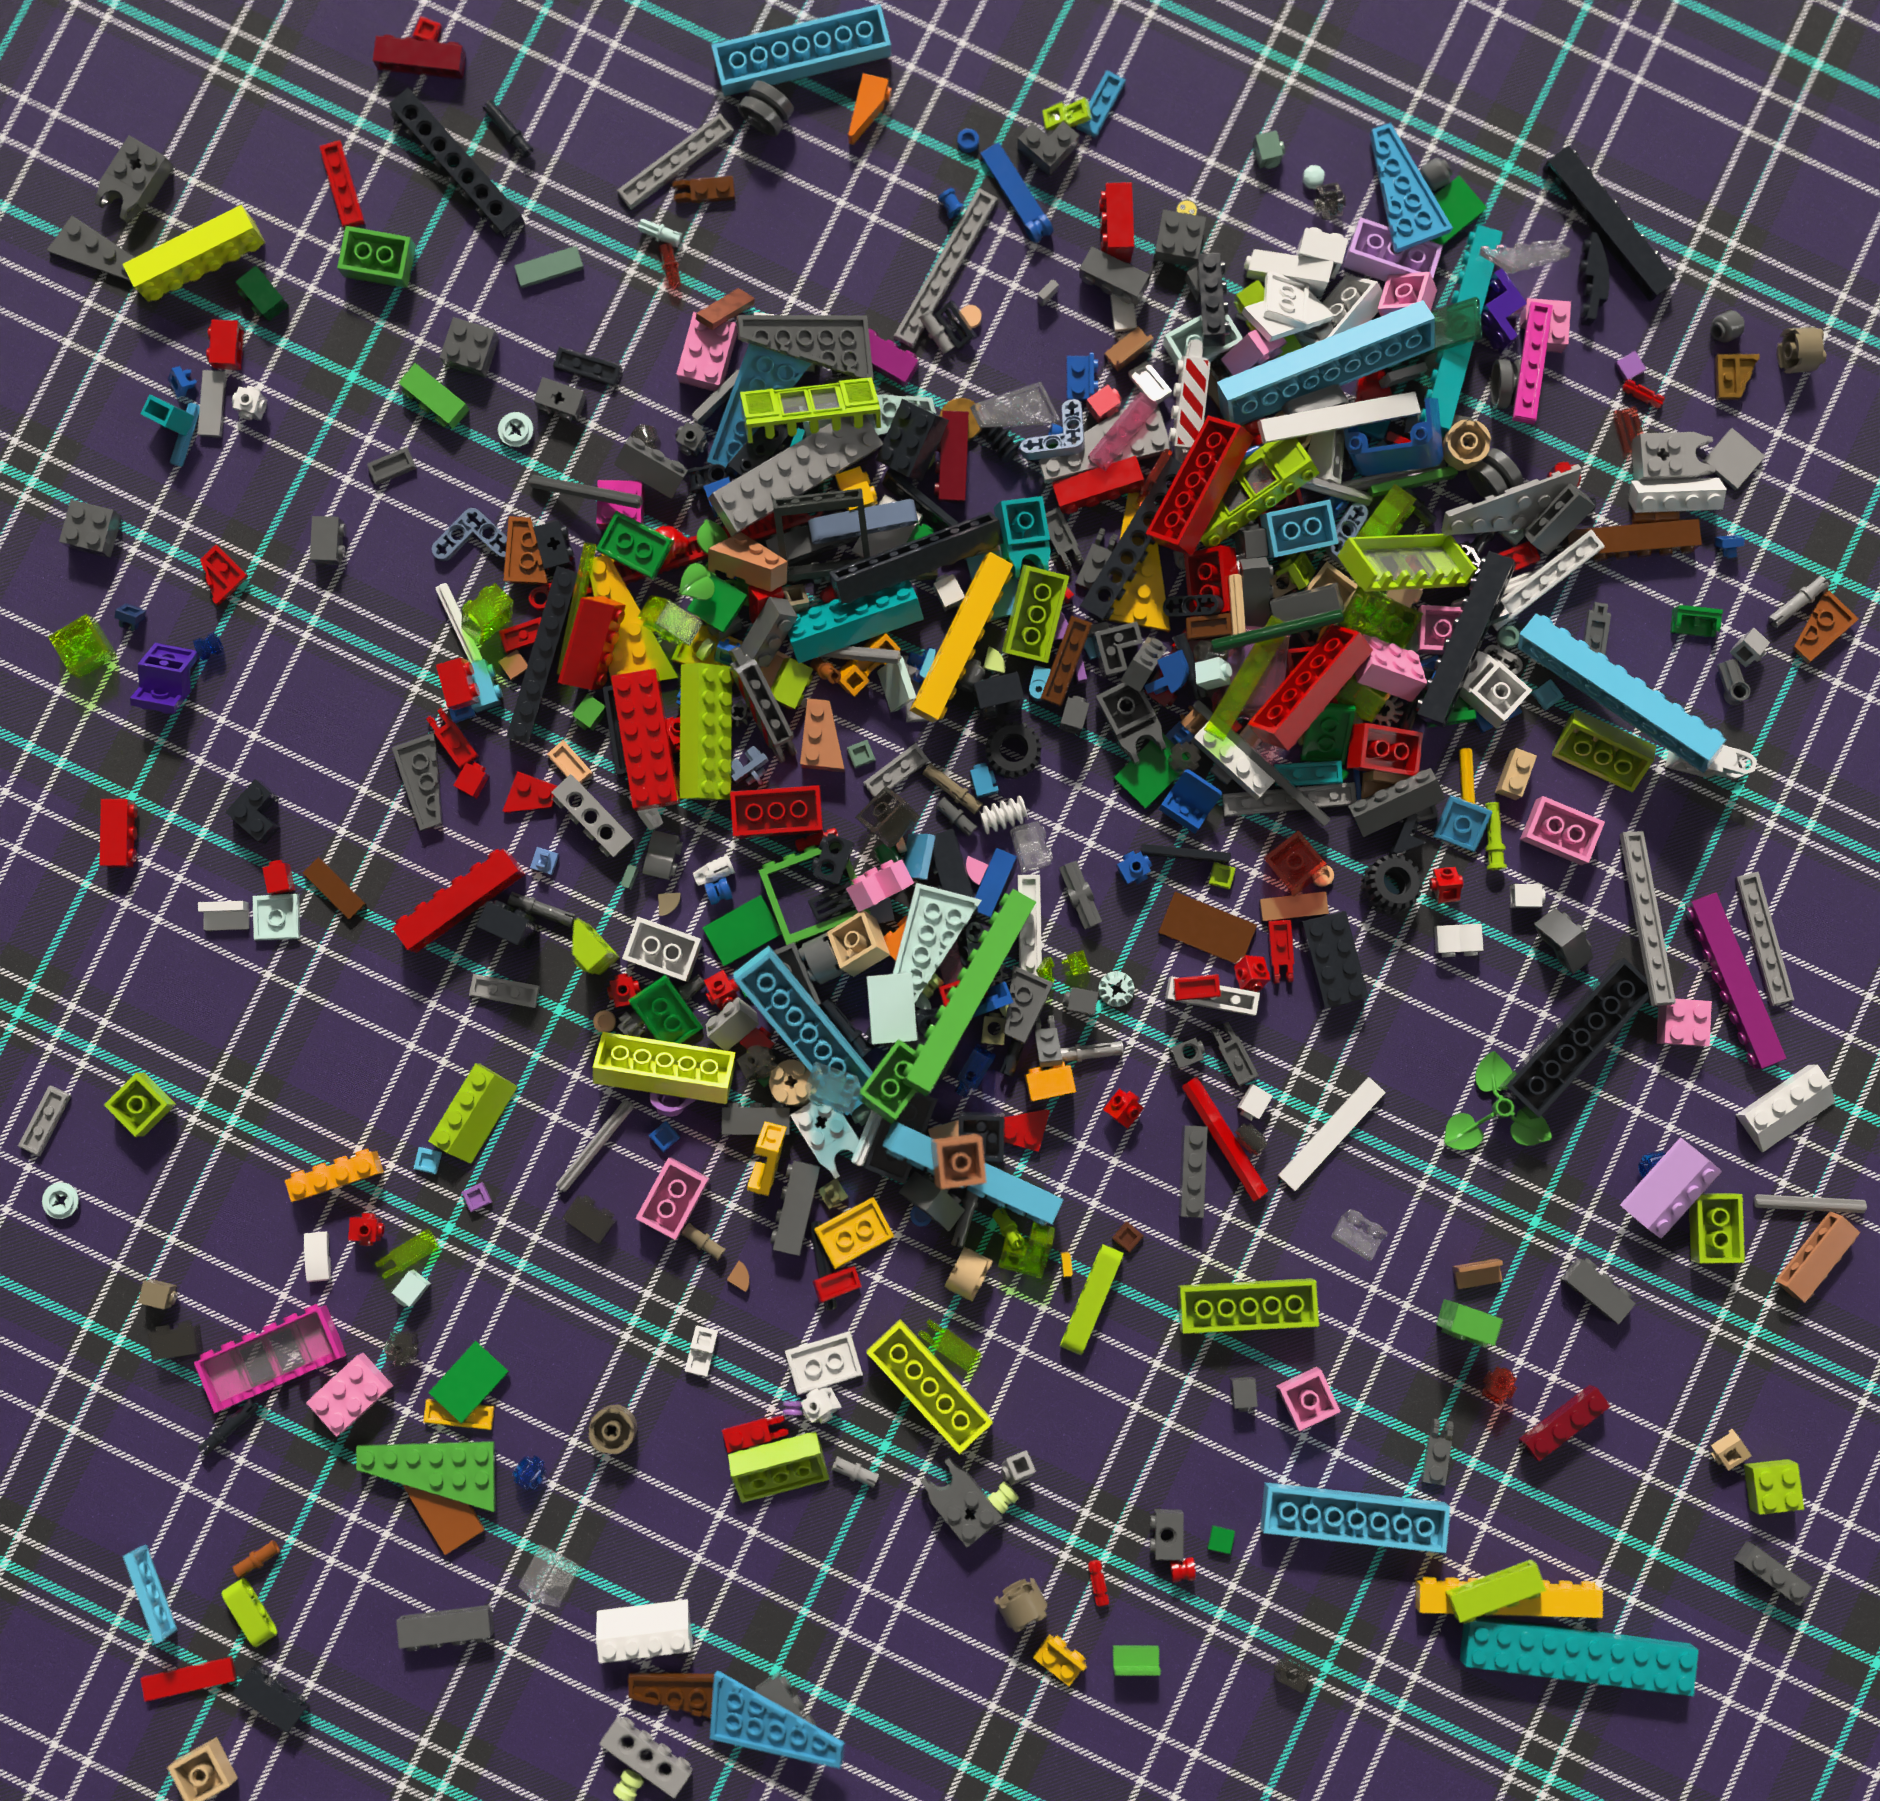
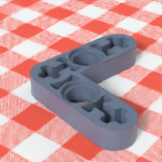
M1070 399L1062 405V434L1032 437L1022 441L1020 448L1024 459L1037 460L1074 455L1084 450L1083 411L1078 400ZM1071 409H1074L1075 416L1070 415ZM1072 424L1079 425L1076 429H1068ZM1076 437V444H1073L1072 438ZM1052 443L1058 444V446H1057L1056 448H1053V449L1047 448V446H1048L1049 444H1052Z
M1356 502L1349 506L1336 526L1339 551H1335L1334 545L1325 547L1327 555L1344 568L1345 566L1337 556L1345 541L1350 537H1356L1368 516V510L1362 503ZM1355 510H1358L1359 517L1352 521L1351 519L1354 517L1356 513ZM1343 525L1351 529L1350 536H1346L1343 533Z
M469 508L434 542L432 553L438 560L447 561L475 534L497 556L505 559L506 552L500 553L502 549L496 542L499 539L506 546L507 536L479 510ZM470 515H477V520L482 524L480 528L474 522H470ZM487 528H492L495 531V535L491 539L483 537V532ZM456 529H461L464 532V536L460 540L452 538V533ZM447 538H449V540H450L453 544H455L454 547H452V546L446 541ZM440 546L446 547L447 553L445 555L443 553L439 554L438 548Z

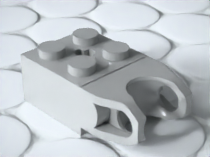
M1696 432L1640 433L1631 440L1634 481L1694 479L1698 476L1712 474L1715 472V466L1700 462L1696 457V448L1709 445L1710 442H1713V437L1704 436Z

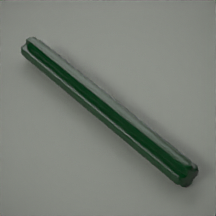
M1341 609L1332 610L1214 639L1211 641V647L1214 653L1340 623L1343 622V613Z

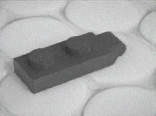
M1594 602L1592 610L1587 612L1583 641L1595 653L1599 652L1605 655L1611 613H1607L1608 604Z

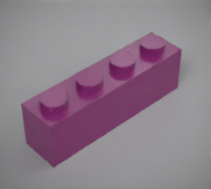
M868 329L872 369L906 388L919 366L918 359H916L917 356L908 350L905 352L900 350L893 341L888 339L885 341L879 337L877 332Z

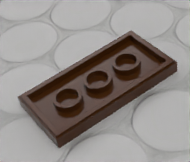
M1174 892L1158 933L1237 964L1246 955L1257 924Z

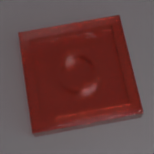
M1167 448L1164 449L1148 475L1136 500L1137 505L1141 506L1145 497L1149 495L1173 452Z

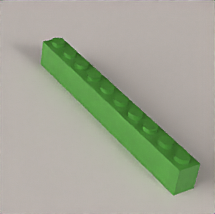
M1015 889L1009 895L1007 893L1004 894L999 903L1002 906L999 913L996 911L993 913L988 922L991 924L989 931L984 930L978 940L981 943L978 950L973 949L967 959L971 963L967 969L963 967L957 977L960 981L956 988L952 986L946 998L949 999L946 1007L941 1005L935 1016L938 1018L936 1025L931 1024L924 1035L928 1039L924 1045L920 1043L916 1049L914 1056L917 1058L914 1064L909 1063L902 1074L906 1076L903 1081L904 1084L925 1096L930 1093L1035 906L1036 901Z

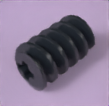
M998 413L983 423L980 427V434L987 436L986 442L992 443V450H997L996 455L1002 457V463L1006 464L1021 454L1019 447L1022 442H1013L1017 435H1008L1011 427L1003 429L1006 421L998 422L997 420L1001 416Z

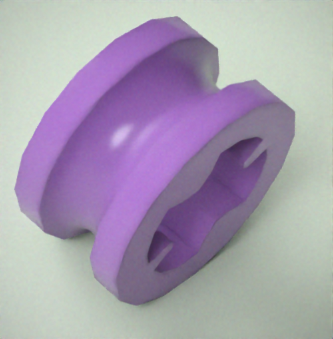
M800 1401L783 1402V1405L786 1407L783 1410V1414H803Z

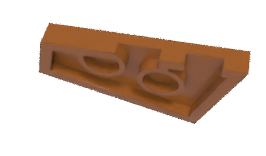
M509 516L503 579L505 583L549 585L531 517Z
M1826 589L1792 649L1809 664L1859 619L1835 595Z

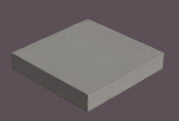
M1731 428L1705 457L1702 463L1715 466L1714 473L1736 490L1764 459L1765 455Z

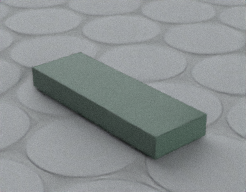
M577 246L514 266L522 288L584 269Z

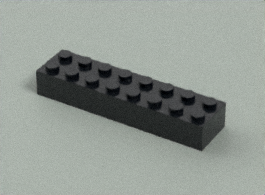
M1625 958L1615 961L1498 1088L1530 1119L1539 1118L1648 1000L1650 995L1647 979Z

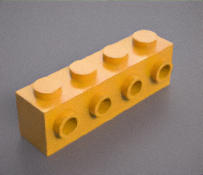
M369 1149L361 1150L355 1153L356 1157L348 1159L347 1156L334 1159L335 1164L326 1166V1163L313 1166V1171L305 1173L304 1170L290 1174L291 1178L285 1180L291 1202L384 1173L378 1151L369 1152Z

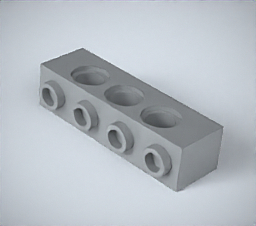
M572 774L551 792L554 795L552 800L560 808L565 806L570 811L568 817L576 825L580 822L586 828L583 832L592 841L595 838L601 844L598 848L607 857L610 854L613 857L617 856L633 840L628 832ZM573 795L581 797L582 803L579 807L575 808L570 805V798ZM589 811H594L597 814V820L592 824L587 823L585 820V815ZM605 827H609L613 831L612 837L608 840H604L600 835L601 830Z
M618 1715L603 1736L600 1745L675 1798L691 1774L692 1768L690 1763L682 1757L677 1758L671 1754V1749L662 1743L659 1745L653 1741V1737L647 1731H640L635 1728L634 1723L629 1718H622ZM631 1737L634 1740V1745H626L623 1738ZM642 1751H651L653 1754V1758H644L642 1756ZM669 1764L672 1771L663 1772L660 1765Z

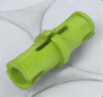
M1001 1208V1211L1000 1209L995 1210L992 1217L999 1225L1002 1236L1008 1239L1013 1249L1021 1248L1025 1240L1018 1232L1016 1223L1009 1218L1004 1208Z

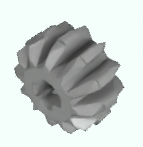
M1378 690V697L1372 694L1370 698L1373 702L1368 701L1366 703L1367 707L1372 708L1366 711V715H1374L1370 720L1371 723L1378 719V725H1382L1383 721H1385L1386 725L1390 727L1391 720L1397 723L1399 721L1397 715L1403 714V710L1398 709L1403 706V702H1395L1398 697L1393 696L1392 698L1390 697L1391 694L1388 693L1384 696L1383 691ZM1382 704H1386L1385 707L1387 705L1390 707L1387 713H1383L1384 710L1380 711Z

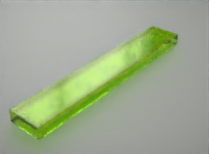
M586 542L583 545L557 674H560L580 599L581 597H586L597 546L594 543Z
M1271 615L1265 627L1283 623L1284 621ZM1285 636L1254 644L1204 731L1221 741L1225 740Z

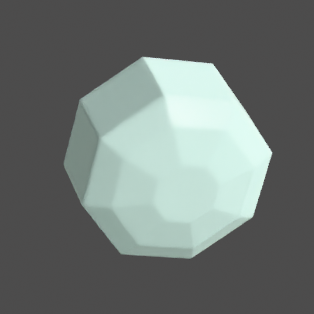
M1311 165L1303 173V183L1308 188L1316 189L1323 184L1325 172L1319 166Z

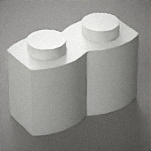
M1482 924L1434 927L1436 953H1442V957H1455V952H1464V956H1477V951H1483Z

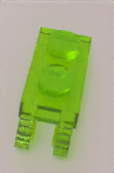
M428 1228L390 1251L389 1255L375 1262V1265L378 1268L385 1265L391 1259L394 1260L397 1266L384 1272L382 1277L385 1280L395 1273L407 1269L441 1247Z
M928 1319L926 1323L929 1327L940 1333L935 1340L922 1330L918 1335L961 1368L970 1372L982 1353L946 1327L943 1328L933 1320Z

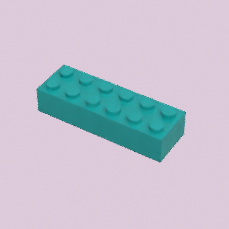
M905 580L897 583L892 588H884L876 591L873 595L858 598L852 603L841 604L838 599H835L830 603L815 606L797 614L798 618L788 633V637L799 664L915 623L924 618L910 580Z

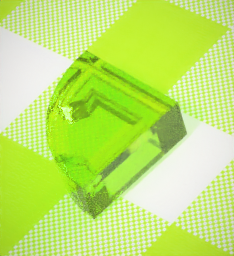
M1044 958L1036 972L1039 977L1054 983L1055 978H1052V968H1054L1052 958Z

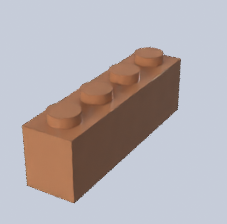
M1830 1211L1776 1278L1775 1282L1792 1297L1806 1302L1814 1294L1819 1284L1827 1278L1834 1265L1841 1260L1842 1255L1849 1246L1855 1242L1860 1232L1843 1216Z

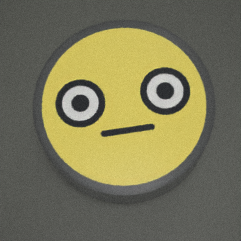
M1182 200L1178 203L1175 212L1197 216L1198 208L1193 201Z

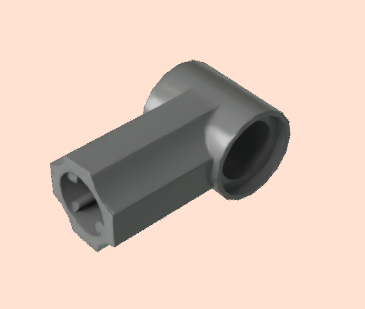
M1737 659L1728 660L1717 665L1725 689V701L1730 705H1738L1750 696V687L1744 682ZM1733 689H1737L1741 693V698L1734 695Z

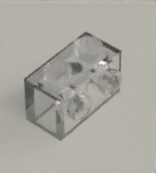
M1039 821L1016 826L1010 830L1022 873L1045 868L1051 864L1052 852L1049 847H1046L1044 840L1046 839V831L1044 826H1040Z

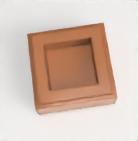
M517 649L498 661L512 681L526 672L528 665Z

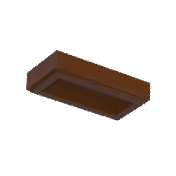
M1231 613L1186 618L1188 641L1222 638L1232 635Z

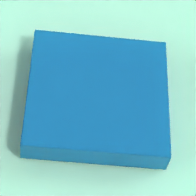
M1450 795L1433 837L1475 852L1492 815V810Z
M908 834L907 851L904 854L903 861L912 879H927L935 835Z

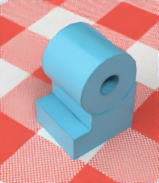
M1039 666L1034 667L1029 687V695L1033 700L1041 701L1040 698L1051 669Z

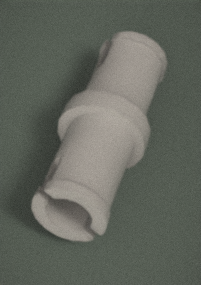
M931 310L918 317L929 332V338H933L942 354L954 347L943 331L945 328L943 325H939Z
M838 1456L832 1466V1471L850 1477L851 1481L857 1480L874 1488L879 1476L878 1473L860 1467L861 1464L859 1463L853 1464Z

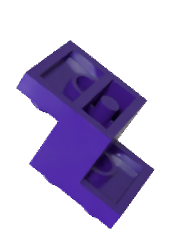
M1501 268L1490 279L1487 296L1492 301L1482 309L1478 328L1489 337V342L1493 349L1498 350L1500 354L1508 350L1518 337L1509 322L1517 318L1527 304Z
M154 643L138 663L139 687L130 697V706L161 711L166 714H175L191 693L190 669L198 660V651Z

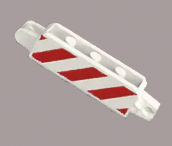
M1198 339L1189 341L1186 356H1181V361L1178 360L1176 365V374H1179V380L1174 385V396L1177 398L1176 406L1173 405L1171 411V419H1174V426L1169 430V441H1172L1171 446H1174L1175 459L1181 463L1184 462L1202 428L1205 417L1210 362L1207 358H1202L1203 343Z

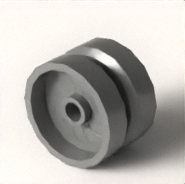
M756 80L748 91L750 97L746 96L743 98L738 106V111L754 128L768 136L776 137L783 128L782 121H787L794 112V107L786 96L776 88L763 81Z
M1516 359L1513 364L1509 360H1496L1494 362L1490 379V398L1493 408L1506 409L1509 404L1514 408L1521 359Z
M1496 448L1490 449L1482 461L1467 469L1469 481L1484 499L1491 495L1496 497L1505 494V490L1523 484L1522 474L1516 464L1504 452Z

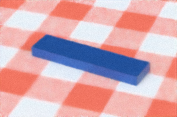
M998 142L981 152L980 157L1022 223L1026 224L1029 221L1034 222L1037 220V217L1043 214V211L1000 143Z

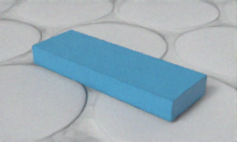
M1106 70L1089 102L1092 120L1077 125L1076 129L1096 138L1126 80Z

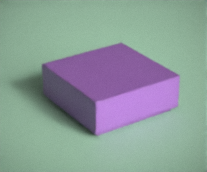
M1636 351L1615 362L1625 382L1646 370Z
M483 1182L461 1192L470 1212L492 1203Z

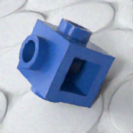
M1132 851L1122 857L1124 861L1115 866L1125 885H1128L1134 881L1136 884H1139L1148 879L1147 874L1151 872L1149 867L1152 864L1146 854L1143 856L1141 852L1135 854ZM1132 865H1136L1138 870H1134Z

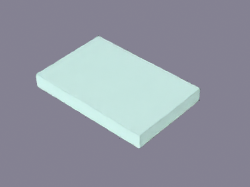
M912 973L867 976L872 1044L893 1043L898 1039L902 1042L917 1041Z

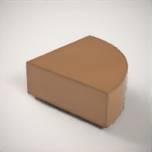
M739 1260L727 1281L746 1292L750 1281L749 1273L746 1266Z

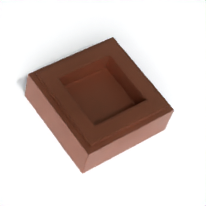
M1125 1221L1112 1238L1130 1253L1144 1235Z

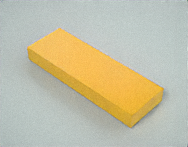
M427 1399L423 1423L491 1430L495 1406L479 1405L462 1424L437 1400Z

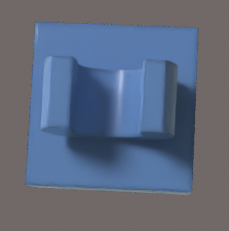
M537 847L530 868L553 875L559 854Z

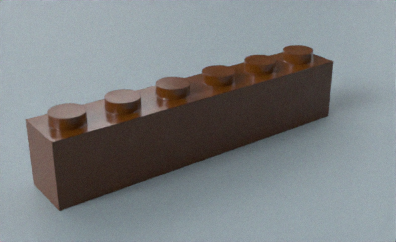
M1699 519L1574 529L1563 540V550H1565L1592 529L1605 546L1590 558H1594L1596 562L1607 560V557H1616V560L1627 559L1629 555L1645 558L1651 556L1652 553H1659V556L1671 555L1676 551H1681V554L1694 553L1695 549L1702 545Z

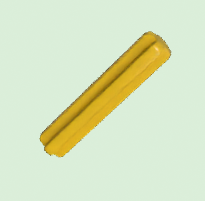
M1462 748L1459 750L1461 795L1463 800L1475 804L1472 749Z

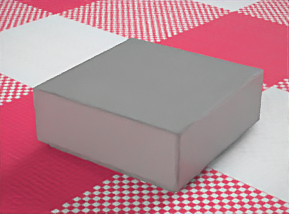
M1054 279L1038 293L1037 302L1042 307L1058 292L1059 284Z

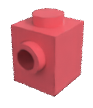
M1107 385L1087 399L1086 407L1095 420L1100 423L1105 418H1109L1119 412L1121 396L1116 389L1112 390Z

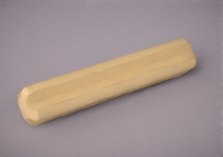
M1232 574L1228 577L1232 635L1246 632L1242 576L1239 574Z

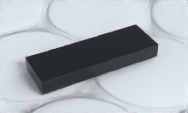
M559 346L553 369L616 388L622 371V365Z

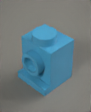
M986 763L973 766L974 769L970 770V776L976 798L998 793V786L993 787V784L996 783L993 770L989 771Z

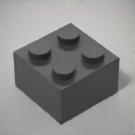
M1163 209L1153 260L1186 267L1197 264L1206 217Z
M453 317L439 358L444 366L486 378L499 336L495 329Z
M70 500L59 542L68 548L111 558L122 516L112 509Z

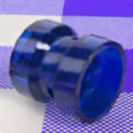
M216 632L208 634L204 639L198 638L193 640L194 647L201 660L210 658L211 654L215 653L218 655L224 652L222 642Z

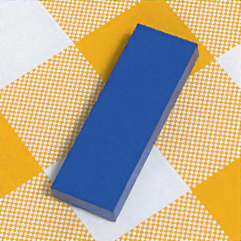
M996 848L975 896L976 899L981 900L977 907L980 914L991 918L1017 856Z

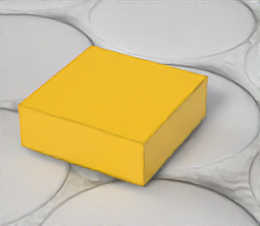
M1061 1252L1063 1276H1072L1071 1254L1069 1252Z

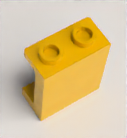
M764 1122L754 1154L766 1156L767 1162L766 1164L761 1162L755 1163L747 1186L748 1191L769 1195L777 1172L787 1127Z

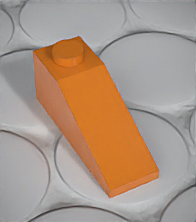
M867 74L862 75L848 133L849 144L853 145L884 109L885 102L890 101L892 88H889L888 79Z

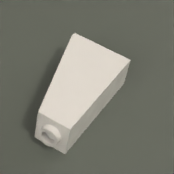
M1254 249L1252 256H1247L1244 269H1247V278L1265 282V277L1268 271L1307 283L1309 284V290L1315 296L1321 297L1329 282L1334 262Z

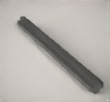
M532 475L529 478L530 487L636 509L643 505L640 495L538 475Z

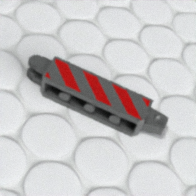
M735 647L728 651L733 660L729 671L768 748H772L778 761L782 763L785 761V755L780 748L781 745L785 744L791 756L797 754V750L792 742L794 738L793 733L755 659H751L749 655L744 656L740 647Z

